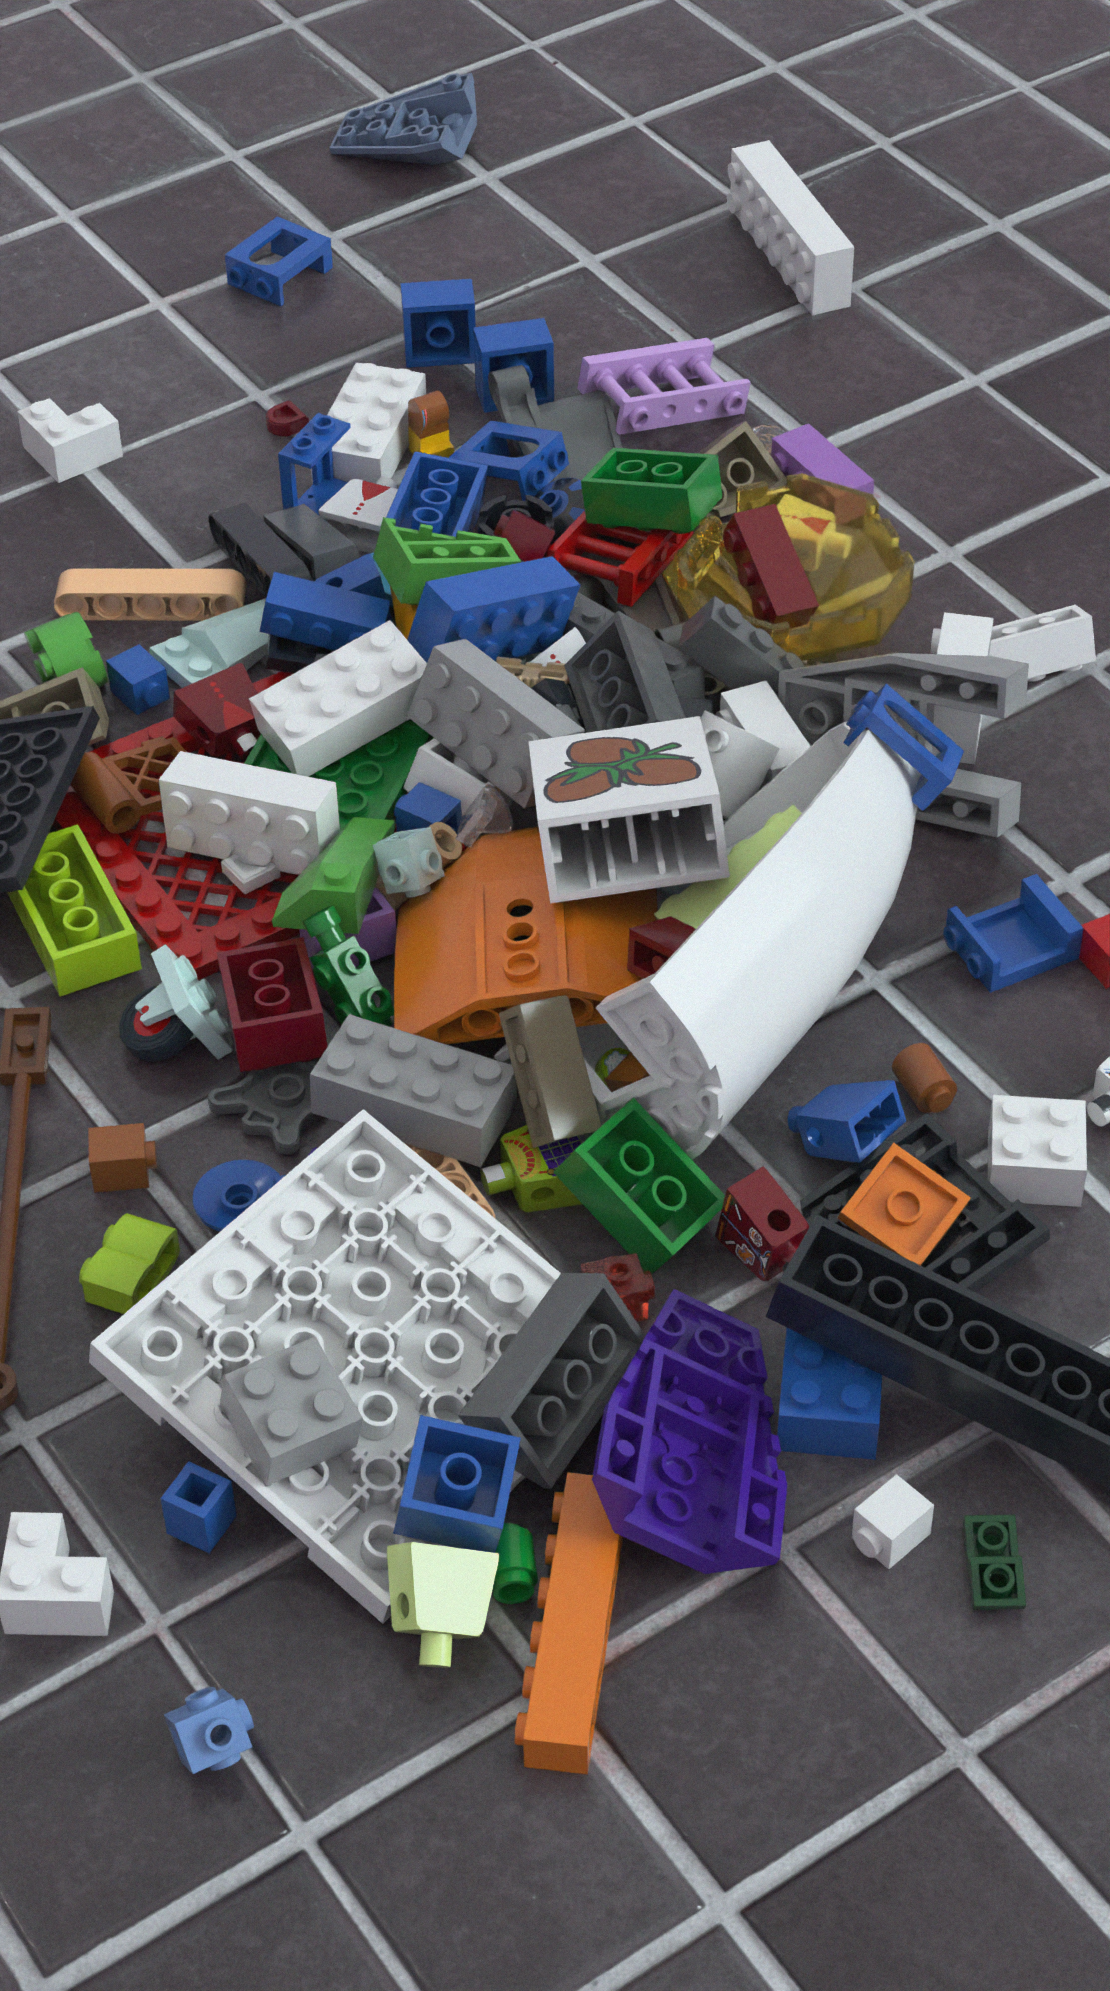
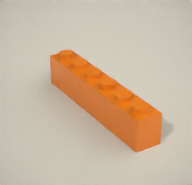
M567 1472L564 1492H555L552 1522L559 1523L557 1535L548 1534L545 1550V1565H551L552 1568L550 1578L541 1577L537 1606L539 1609L545 1610L543 1622H533L530 1640V1653L537 1654L535 1667L526 1666L523 1679L522 1698L530 1699L528 1712H518L514 1742L515 1745L523 1746L524 1767L588 1775L623 1536L614 1533L593 1484V1475Z

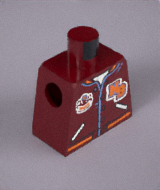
M762 1166L727 1188L715 1237L761 1281H769L786 1270L807 1233L809 1225L772 1175Z

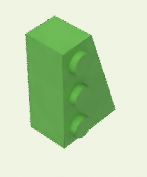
M385 517L382 520L373 555L400 603L410 605L419 604L426 581L521 563V560L506 538L457 530L456 537L432 533L433 526L420 524L419 530L395 526L396 519Z

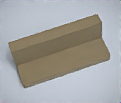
M566 995L519 1004L500 1012L499 1016L533 1148L597 1131L601 1127V1122L569 998Z

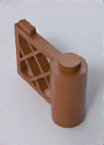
M161 736L141 742V747L102 759L96 753L85 752L70 786L109 832L115 834L123 833L131 829L137 823L140 816L162 809L161 794L145 799L139 792L141 788L160 792L159 779L146 776L149 771L163 774L171 763L155 760V758L169 753L175 758L180 751H187L174 737L165 739ZM130 766L141 770L139 775L121 771L120 768Z

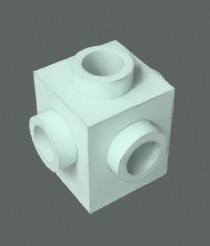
M431 827L396 832L373 844L378 862V871L383 879L387 894L405 892L407 898L423 895L431 890L430 884L445 876L442 868V858L437 850Z

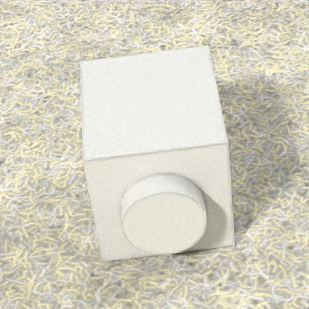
M896 1474L854 1509L852 1539L864 1555L869 1558L875 1557L886 1568L890 1569L931 1534L934 1504Z

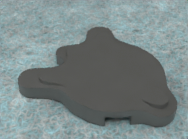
M315 1058L308 1062H293L271 1066L264 1070H250L247 1076L237 1084L212 1090L208 1094L209 1109L211 1112L220 1115L245 1113L241 1120L244 1133L269 1136L273 1140L278 1152L281 1154H293L300 1148V1140L304 1131L323 1117L311 1113L310 1073L320 1058Z

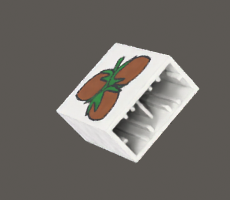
M700 716L528 741L537 819L550 904L730 877L720 794Z

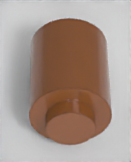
M916 1043L910 1045L895 1057L892 1063V1071L919 1111L923 1113H936L945 1110L951 1105L957 1092V1085L928 1044Z

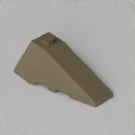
M747 421L729 428L699 452V454L718 455L723 495L721 500L699 525L760 505L789 482Z
M83 667L0 701V719L94 706L100 720L88 746L106 739L109 726V718L100 689Z

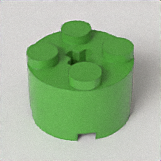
M79 612L64 615L24 632L31 652L33 654L38 653V659L34 660L33 663L42 683L82 667L99 688L108 683L107 673L98 650L95 651L90 640L93 637Z

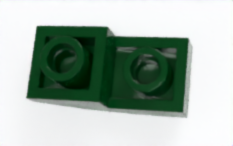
M1015 1514L964 1515L962 1522L964 1547L973 1610L1025 1609L1026 1597L1022 1556H1019Z

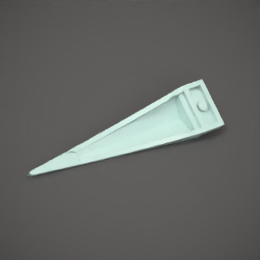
M266 598L183 627L182 635L150 647V654L166 668L167 676L182 688L241 662L247 671L267 655L269 634L259 632Z

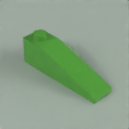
M353 817L282 893L272 919L273 927L306 930L302 921L320 910L334 905L342 920L338 924L343 933L359 934L379 877L378 862L373 844L394 833L396 828L395 820Z

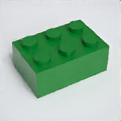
M612 448L581 480L586 521L592 524H602L605 528L629 526L637 527L641 531L666 529L672 530V532L677 534L693 532L723 497L718 455Z
M634 1097L576 1148L553 1172L649 1276L667 1262L722 1209L725 1198L723 1192Z

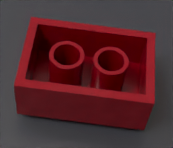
M304 937L217 953L223 994L240 1072L264 1070L271 1066L293 1062H308L323 1055L328 1047L324 1017Z

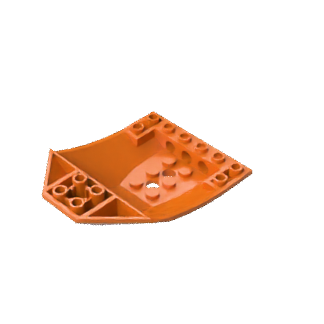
M539 827L484 834L466 848L459 858L443 869L445 876L430 884L431 890L429 892L408 898L400 907L395 947L394 1028L443 1044L505 1037L499 1016L500 1012L519 1004L566 995L569 998L576 1027L607 1023L596 1007L605 997L643 979L627 970L629 928L656 921L654 913L658 911L657 888L550 904ZM527 905L532 907V911L525 916L514 917L509 915L516 906ZM518 936H530L522 941H514V938Z

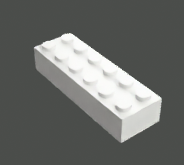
M769 140L732 148L731 163L728 164V176L731 186L730 193L727 194V205L730 212L737 216L743 229L750 233L756 246L763 250L771 266L776 267L782 275L784 283L792 288L798 301L805 305L812 316L850 307L854 246Z

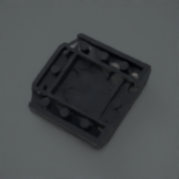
M927 1113L879 1145L860 1163H853L800 1200L802 1216L808 1222L809 1227L816 1215H819L860 1235L840 1221L838 1216L891 1145L895 1143L971 1197L966 1207L921 1266L977 1292L1050 1240V1228L1019 1199L1011 1203L957 1152V1141Z

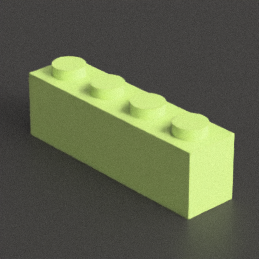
M793 804L784 812L774 814L765 823L764 828L750 839L742 840L732 848L727 856L730 877L692 883L680 894H674L662 903L660 909L654 913L656 920L672 916L697 929L802 813Z

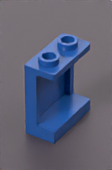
M1035 874L1022 879L1020 898L967 918L957 906L949 908L943 935L947 946L952 951H956L967 964L970 974L975 979H979L991 993L1079 959L1084 928L1042 879Z

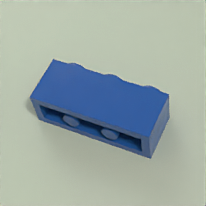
M274 572L265 601L259 632L337 650L384 624L391 601Z

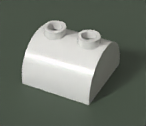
M705 710L701 717V723L720 794L722 816L729 818L758 792L780 748Z

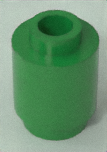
M504 1523L495 1552L499 1553V1562L492 1592L497 1601L505 1604H516L528 1600L534 1594V1587L538 1582L532 1533L526 1528L514 1523Z

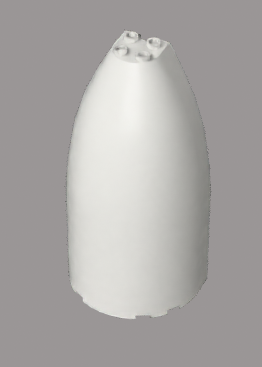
M884 705V707H885L887 713L890 715V717H891L898 725H900L899 722H898V721L895 719V717L892 715V713H891V712L888 710V708ZM847 721L830 729L723 823L726 847L761 828L770 817L776 813L784 812L793 804L802 813L774 846L655 974L627 986L602 1000L596 1009L607 1023L576 1027L601 1126L634 1097L692 1160L695 1159L710 1145L825 1012L857 968L895 899L911 850L917 806L912 802V796L917 786L919 772L870 729L866 727L849 747L843 743L850 730V727L846 725ZM657 888L658 910L667 899L660 888ZM505 1044L494 1055V1058L497 1061L512 1065L507 1044ZM615 1050L619 1054L626 1055L632 1052L650 1076L611 1092L604 1080L608 1076V1067L604 1064V1060L608 1059V1055L612 1054ZM594 1132L584 1134V1136L589 1138Z

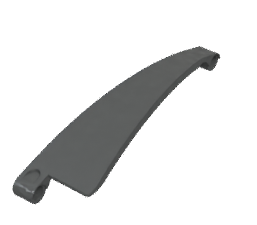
M523 365L489 372L488 383L490 393L503 423L562 432L569 465L551 482L562 478L582 480L612 448H623L620 435L616 432L617 423L613 407L605 391L597 390L537 405L534 388L530 389L529 378ZM512 440L519 457L529 455L539 447L534 443ZM584 552L581 557L614 566L625 563ZM661 574L632 607L617 603L618 587L614 585L613 581L598 578L606 589L604 599L615 613L620 611L654 631L657 638L683 652L679 649L682 626L687 621L680 623Z

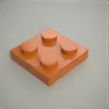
M893 1143L841 1210L838 1219L864 1238L912 1262L922 1265L966 1207L971 1197Z

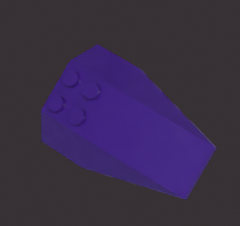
M675 1289L668 1296L604 1407L592 1477L593 1484L614 1533L703 1574L775 1565L779 1561L781 1554L787 1481L785 1471L778 1470L776 1458L781 1453L778 1435H774L771 1432L769 1418L774 1413L771 1397L764 1393L763 1384L768 1377L759 1329Z

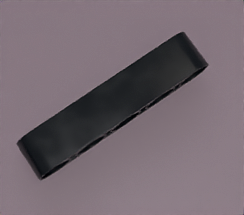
M246 503L208 515L209 527L215 543L266 598L274 572L312 581L304 562Z

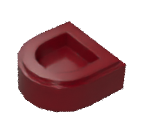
M290 400L275 405L266 413L267 429L270 433L277 436H290L299 433L309 422V417Z

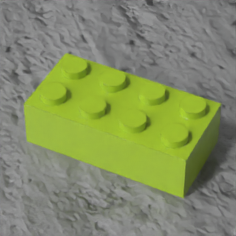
M79 825L49 833L23 890L7 893L59 996L61 997L141 970L142 966L136 931Z

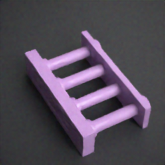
M708 338L583 357L577 389L582 394L597 390L605 391L620 407L616 425V432L620 435L744 414L751 382L748 379L724 382L710 367L714 344ZM701 378L707 385L693 387L687 379ZM670 383L676 390L662 392L656 384ZM639 388L644 395L630 397L624 390Z

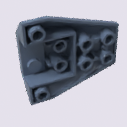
M453 73L438 81L372 105L349 111L345 115L329 148L331 154L428 165L462 159L477 126L475 88L472 73L463 75Z

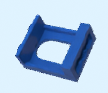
M277 216L225 254L227 283L278 306L284 305L283 284L303 269L309 267L325 274L333 268L331 238ZM269 242L271 244V252L284 257L280 261L269 265L255 264L249 259L252 254Z
M317 413L278 453L283 510L305 504L319 515L318 510L348 483L334 478L332 447L351 428L350 423ZM295 464L309 469L312 468L313 485L299 499L297 497Z
M489 421L449 457L488 465L487 476L518 481L522 501H525V495L534 497L569 465L562 432L497 421ZM507 439L534 443L539 447L533 453L523 457H508L510 451Z
M886 683L876 694L869 690L853 709L855 712L846 723L850 730L843 743L849 747L866 727L921 773L912 796V802L924 811L952 782L964 750ZM884 705L888 706L940 752L934 756L890 717Z

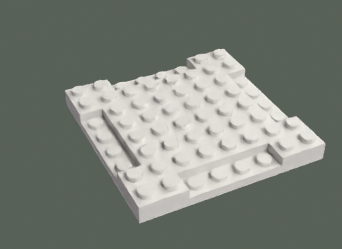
M363 1109L90 1343L89 1363L161 1426L167 1421L307 1545L309 1547L307 1557L383 1624L391 1616L387 1546L409 1542L446 1546L393 1534L420 1415L464 1425L458 1416L561 1273ZM316 1337L363 1417L357 1447L266 1487L220 1405L223 1378L227 1373L307 1339ZM515 1470L510 1492L525 1478V1476Z

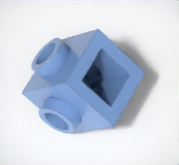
M215 1687L198 1690L185 1698L186 1705L164 1714L181 1763L192 1774L208 1767L212 1771L227 1768L241 1759V1752L253 1747L247 1731L253 1729L254 1724L247 1705L242 1698L235 1701V1698L223 1688L216 1691Z

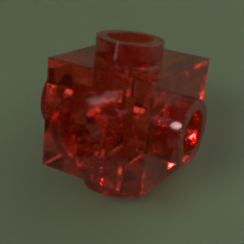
M637 1253L610 1256L603 1260L581 1264V1273L605 1274L636 1322L648 1320V1300L655 1299V1287L651 1272L649 1270L642 1271Z

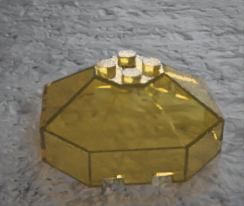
M800 473L787 476V485L768 489L765 481L739 486L736 490V513L776 504L819 604L815 614L810 616V621L807 625L790 629L788 622L772 624L754 617L752 601L747 589L740 584L735 561L732 554L726 551L723 544V531L728 522L722 524V521L717 516H707L700 521L699 529L693 533L683 548L675 553L674 559L663 572V577L687 621L716 596L725 604H731L736 607L742 617L755 628L765 630L771 636L773 642L787 653L791 652L798 656L801 661L879 645L912 598L915 561L909 551L902 552L900 549V537L889 519H882L878 513L879 503L873 494Z

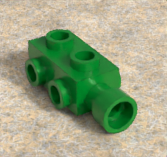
M334 905L326 907L302 921L310 937H316L322 948L321 951L312 955L309 959L314 966L313 975L322 989L328 991L335 1004L334 1012L340 1024L342 1025L350 1014L390 1027L393 1024L390 1017L394 1015L391 995L386 988L381 986L370 966L368 953L359 946L355 936L346 938L338 924L342 920ZM351 954L356 955L359 960L357 969L350 959ZM373 993H376L380 998L378 1008L371 997Z

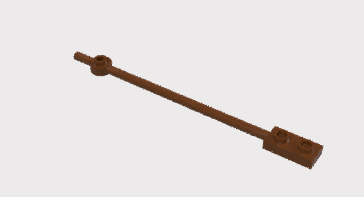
M50 1007L5 1008L0 1056L1 1086L13 1085L0 1209V1413L10 1407L16 1401L19 1394L16 1374L9 1365L5 1364L30 1090L31 1085L46 1084L52 1023Z

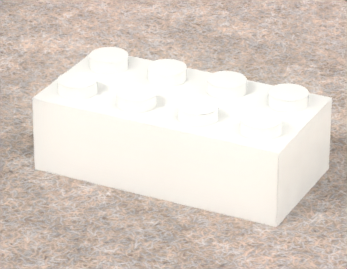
M356 362L327 414L335 419L348 422L351 426L332 447L334 478L346 482L360 479L371 483H376L380 477L392 478L409 445L408 401L412 398L426 395L425 373L413 372L408 369L376 366L372 363L363 364ZM311 468V477H312V484H313V475H312V468Z
M389 620L249 698L257 728L293 774L308 777L409 720L410 718L407 717V713L427 663Z
M183 751L179 752L159 779L168 848L220 859L238 855L241 856V863L258 867L266 866L269 862L275 863L279 866V871L300 875L340 832L336 782Z

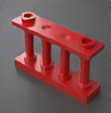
M584 511L553 544L549 545L544 558L553 556L566 571L569 569L613 581L614 585L618 587L617 603L632 607L692 539L694 530L693 532L677 534L672 532V530L666 529L641 531L629 526L605 528L602 524L587 523ZM599 534L639 544L640 546H636L633 549L597 538ZM584 552L625 563L614 566L581 557Z

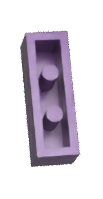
M809 423L772 438L771 457L789 481L788 484L806 500L834 510L837 514V525L872 511L874 480Z

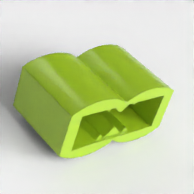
M128 1213L124 1214L115 1225H110L104 1234L102 1248L92 1258H87L80 1270L79 1282L83 1287L85 1302L125 1314L170 1273L180 1253L177 1229Z

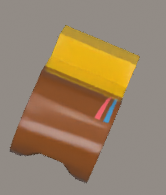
M439 390L408 401L409 450L413 454L416 451L449 458L454 453V446L449 441V423L447 422L449 420V408L445 397Z

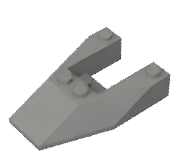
M892 653L782 670L779 672L778 699L810 746L830 729L848 721L855 712L853 709L869 690L876 694L886 683L933 724L934 705L1005 719L1026 704L1029 664L993 656ZM886 706L902 728L932 753V744ZM957 769L952 782L924 811L917 806L915 819L998 838L1019 822L1021 782Z

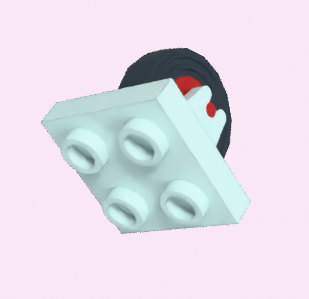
M166 944L152 952L151 955L162 983L139 993L123 1011L119 1023L120 1038L134 1056L147 1062L162 1061L177 1054L191 1039L197 1037L218 1060L232 1052L233 1049L226 1033L231 1031V1028L222 1012L214 1007L218 997L210 983L205 978L199 981L195 969L186 956L182 955L178 958Z

